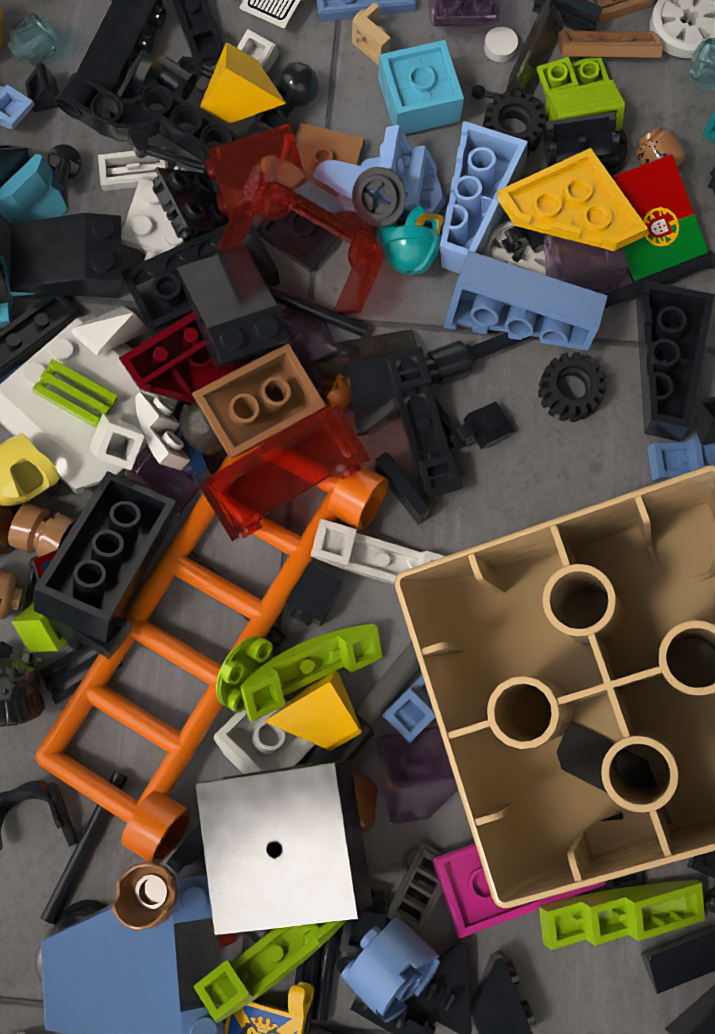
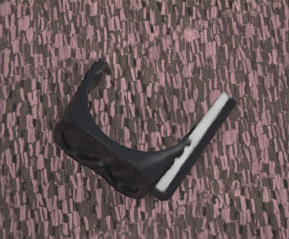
M37 780L25 783L16 789L0 793V850L3 849L1 828L6 815L14 806L30 799L43 800L49 803L54 823L58 829H62L69 847L79 842L57 783Z

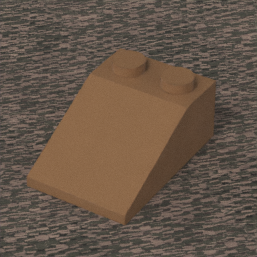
M289 343L192 393L230 459L287 434L316 418L326 407Z

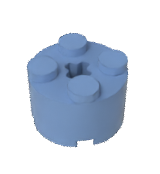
M395 917L382 931L375 926L363 937L360 946L364 950L358 958L352 960L345 967L341 978L384 1022H389L408 1007L403 1001L408 999L413 993L418 997L439 966L440 961L437 958L440 956L404 920Z

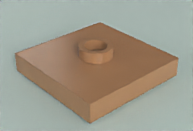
M299 122L295 143L291 147L282 176L281 186L288 188L297 176L316 189L313 183L314 170L320 163L326 160H337L358 165L364 147V138ZM329 198V199H332V200H336V201H340V202L347 203V202H345V201H341V200Z

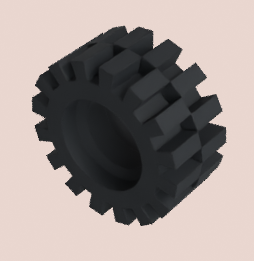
M510 91L504 92L502 99L497 95L494 97L493 103L490 102L487 106L482 127L528 141V156L530 150L534 152L538 144H540L546 119H544V108L539 110L541 103L538 100L531 103L532 95L528 93L525 98H521V91H515L514 97H511ZM507 118H515L526 125V130L520 133H512L505 130L501 126V122Z
M573 352L571 357H568V353L561 354L559 360L556 357L551 360L549 366L547 365L538 385L540 386L538 397L543 398L541 401L542 407L548 406L550 408L548 414L552 417L555 413L559 414L558 420L563 422L567 417L570 418L571 422H577L579 417L582 420L588 418L598 408L607 389V383H603L606 378L605 372H598L601 365L597 361L593 365L590 364L589 361L592 357L585 355L584 359H579V352ZM566 376L577 377L585 385V394L578 399L567 398L559 389V381Z

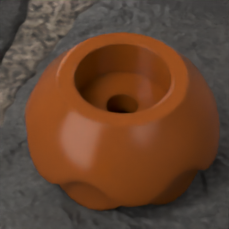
M339 374L336 381H330L324 385L320 397L326 407L321 413L336 415L352 401L349 377L345 378Z

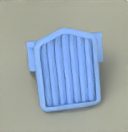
M400 125L386 127L384 142L380 145V157L366 159L362 162L361 166L367 168L377 166L393 169V172L398 177L403 178L404 189L409 194L406 197V210L398 218L399 220L406 221L409 213L417 206H421L426 213L438 214L444 207L446 200L440 181L436 176L437 165L425 145L412 147ZM384 186L381 190H377L380 193L377 207L383 202H391L384 195Z

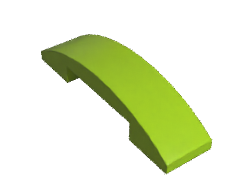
M372 623L326 633L300 643L266 662L240 686L248 719L253 722L286 706L285 695L335 670L344 667L350 673H353L383 658L378 627Z
M347 920L274 928L234 961H224L193 987L214 1021L218 1023L258 998L285 978L330 939Z

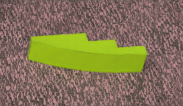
M698 880L616 888L575 896L539 906L543 944L550 950L587 940L596 946L628 935L637 941H642L705 921L702 882Z

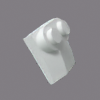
M246 708L242 712L236 713L213 738L222 753L243 774L296 766L316 744L264 722L277 710L251 722L247 717Z

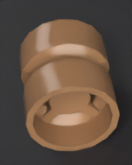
M30 501L25 502L11 523L8 535L9 545L27 553H33L37 550V555L42 556L60 548L77 520L60 513L52 517L48 508Z

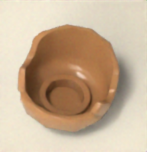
M152 861L135 864L116 882V896L111 904V908L122 926L135 931L156 928L168 920L175 910L178 900L177 880L166 866Z

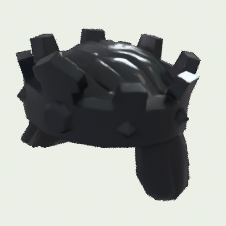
M3 641L0 642V727L14 726L31 721L42 714L46 705L38 688L40 686V678L43 676L40 673L42 659L36 658L34 663L33 653L27 651L23 652L22 659L10 657V654H13V647Z

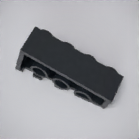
M645 280L642 281L636 298L643 423L644 434L680 442L689 428L692 414L690 404L695 399L715 294Z

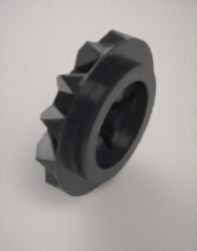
M377 166L365 170L358 176L353 186L352 201L357 214L363 221L372 226L383 227L398 221V218L406 210V197L409 193L404 189L403 178L398 177L393 172V169ZM384 186V195L391 202H383L377 207L378 197L371 190H381Z

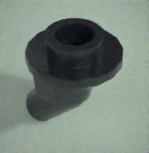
M60 144L50 150L47 163L54 171L51 186L57 190H64L67 179L75 177L81 170L82 159L74 147Z

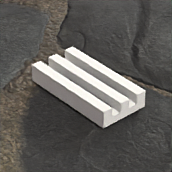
M134 151L98 155L100 185L103 191L136 188L140 178L153 181L158 176L155 171L156 167L169 169L168 162L160 160V163L140 165L139 163L159 161L160 159L151 156L139 158L135 155ZM127 164L126 167L107 169V166Z

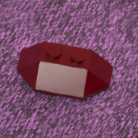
M193 312L119 357V361L139 390L189 404L195 401L192 395L193 392L251 362L249 360L216 372Z

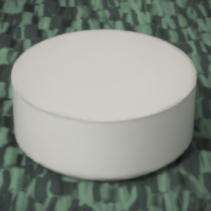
M502 26L491 29L487 33L484 43L486 56L492 61L500 63L511 60L516 54L518 46L516 33L510 28Z

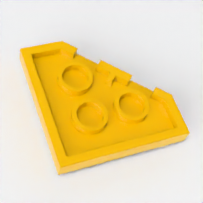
M591 148L498 190V202L514 226L611 251H616L645 237L648 229Z

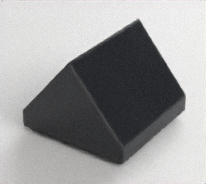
M39 62L25 82L28 98L35 104L32 108L33 112L58 107L55 102V97L59 93L56 79L46 65Z

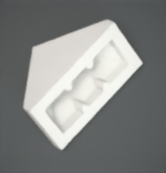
M121 306L74 327L72 334L98 356L146 333L147 326L134 312Z

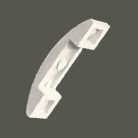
M324 519L319 520L310 555L341 569L394 585L399 573L445 557L427 550L419 552L356 533L357 529Z

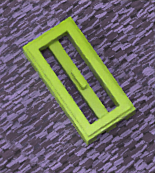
M52 359L48 364V369L40 376L41 380L39 383H36L32 388L33 393L97 428L102 414H109L118 400V396ZM58 374L64 377L65 379L71 381L72 383L78 385L79 387L85 389L86 391L92 393L93 395L101 398L102 400L106 401L105 405L97 401L96 399L90 397L89 395L83 393L82 391L74 388L73 386L67 384L66 382L60 380L54 375ZM48 384L53 385L99 412L98 416L96 417L46 387Z

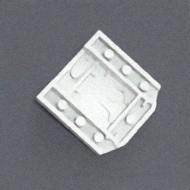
M93 314L76 318L0 384V424L13 436L23 433L39 452L46 455L57 467L59 478L76 494L85 492V488L100 484L107 471L122 477L128 469L94 457L89 446L97 428L33 393L32 388L36 383H39L41 380L40 376L48 369L50 361L54 359L116 394L118 400L108 415L137 425L140 429L135 397L139 392L154 398L157 396L139 390L119 361V357L132 350L126 343L97 356L72 334L74 327L96 318ZM58 374L54 375L60 380L66 382L67 384L73 386L74 388L82 391L83 393L89 395L90 397L96 399L97 401L105 405L106 401L102 400L101 398L93 395L92 393L86 391L85 389L79 387L78 385L72 383L71 381L65 379L64 377ZM48 384L46 387L96 417L98 416L99 412L53 385ZM163 397L174 408L172 412L174 415L177 404L179 405L180 401ZM145 438L133 465L150 451Z

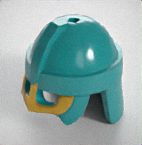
M417 206L409 213L405 224L394 222L390 225L379 227V251L389 266L397 273L407 276L426 273L435 258L440 254V242L444 226L443 216L426 213L421 206ZM425 221H430L433 229L424 227Z

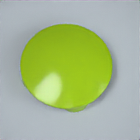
M261 636L246 638L235 646L226 657L219 671L216 683L217 698L223 706L237 713L245 710L240 686L252 673L273 658L272 643Z

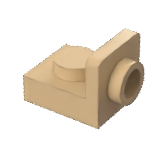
M374 2L366 10H360L352 21V43L379 66V54L390 52L391 37L382 26H379L380 6Z

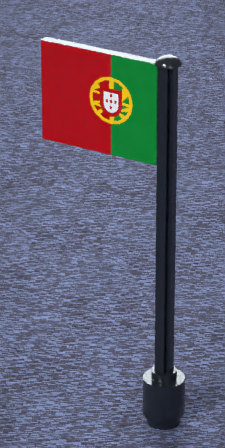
M672 154L612 176V179L648 229L645 237L619 249L631 283L605 293L604 295H607L604 309L638 296L643 280L668 284L703 269L715 268V253L712 250H707ZM508 332L473 346L469 344L464 345L461 340H457L429 351L425 359L432 380L430 385L436 383L443 385L471 374L473 371L472 365L476 364L477 359L534 336L517 340L508 338Z

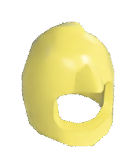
M23 433L11 437L0 444L1 506L18 505L30 501L58 483L59 474L57 467L46 455L39 452Z

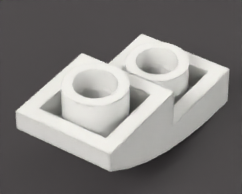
M139 392L135 397L138 420L152 454L159 464L182 470L190 459L182 450L183 442L174 434L181 425L172 414L174 408L159 395L154 398Z

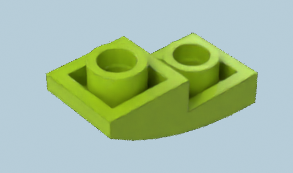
M568 56L536 67L545 97L547 92L555 91L559 88H571L591 82L609 80L601 57H589L571 63Z

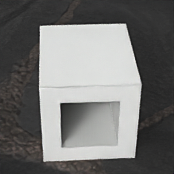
M103 413L89 448L95 458L131 470L145 435L137 425Z

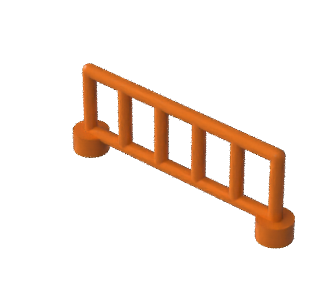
M271 440L232 459L228 455L226 456L123 616V619L133 624L132 632L110 660L101 654L98 655L35 754V760L40 767L127 823L121 839V844L145 861H152L158 864L163 862L175 848L188 825L191 811L169 797V794L223 708L216 694L217 678L222 665L148 621L174 578L178 577L250 619L231 651L246 638L252 636L265 638L308 565L314 559L310 555L319 520L324 519L334 523L340 520L358 531H363L372 522L384 501L389 485L388 479L358 463L351 464L341 476L275 440ZM254 454L328 493L302 536L227 496ZM215 514L289 555L262 600L188 558ZM135 640L209 684L181 732L106 686ZM93 706L168 752L139 800L131 797L63 753Z

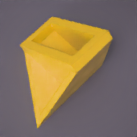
M227 42L209 82L200 108L231 124L286 104L258 60Z
M336 670L303 689L288 701L286 706L279 708L264 720L268 724L323 747L329 752L363 733L341 676Z

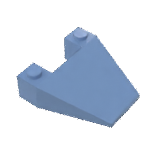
M197 874L175 878L178 885V900L175 910L168 920L156 928L135 931L122 926L112 912L111 905L40 940L45 1030L63 1034H224L223 1020L216 1023L202 1000L180 1004L174 924L213 918L207 875Z

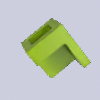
M34 602L11 621L30 652L59 651L67 644V641L47 617L34 611Z

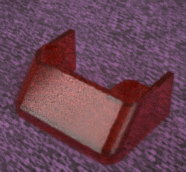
M269 155L257 161L217 249L225 252L241 247L255 214L266 220L276 221L284 218L291 209L351 244L348 250V261L352 269L334 311L344 315L361 313L384 260L380 227L372 226L357 214L351 199L285 159L276 155Z
M334 404L322 409L201 481L199 487L231 541L239 538V533L242 538H246L261 529L263 526L260 520L276 508L329 477L339 474L343 480L361 469L359 462L366 463L371 459L340 405Z

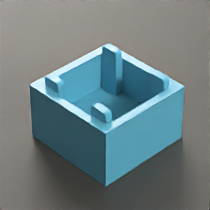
M446 40L379 54L378 80L392 126L400 125L404 134H410L460 122L464 97Z

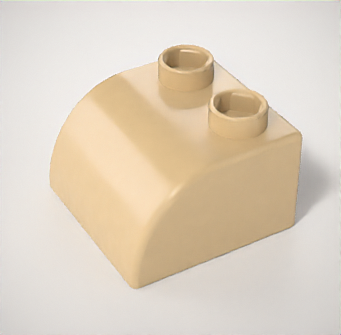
M714 465L702 467L405 570L397 575L395 579L396 592L491 896L496 905L501 908H512L715 851ZM571 722L614 743L603 760L601 770L603 785L607 793L561 769L557 749L564 732ZM624 748L646 759L657 785L651 788H637L628 784L621 777L617 768L619 750ZM662 806H666L673 825L667 823ZM623 813L624 818L622 820L601 821L615 814Z

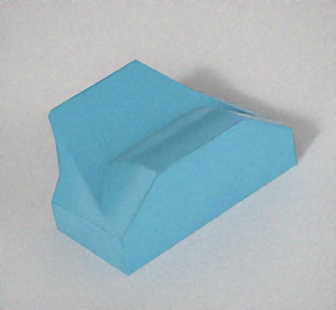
M35 154L0 188V216L10 227L12 223L59 217L68 210L62 191L51 186L54 175L53 169L43 156Z

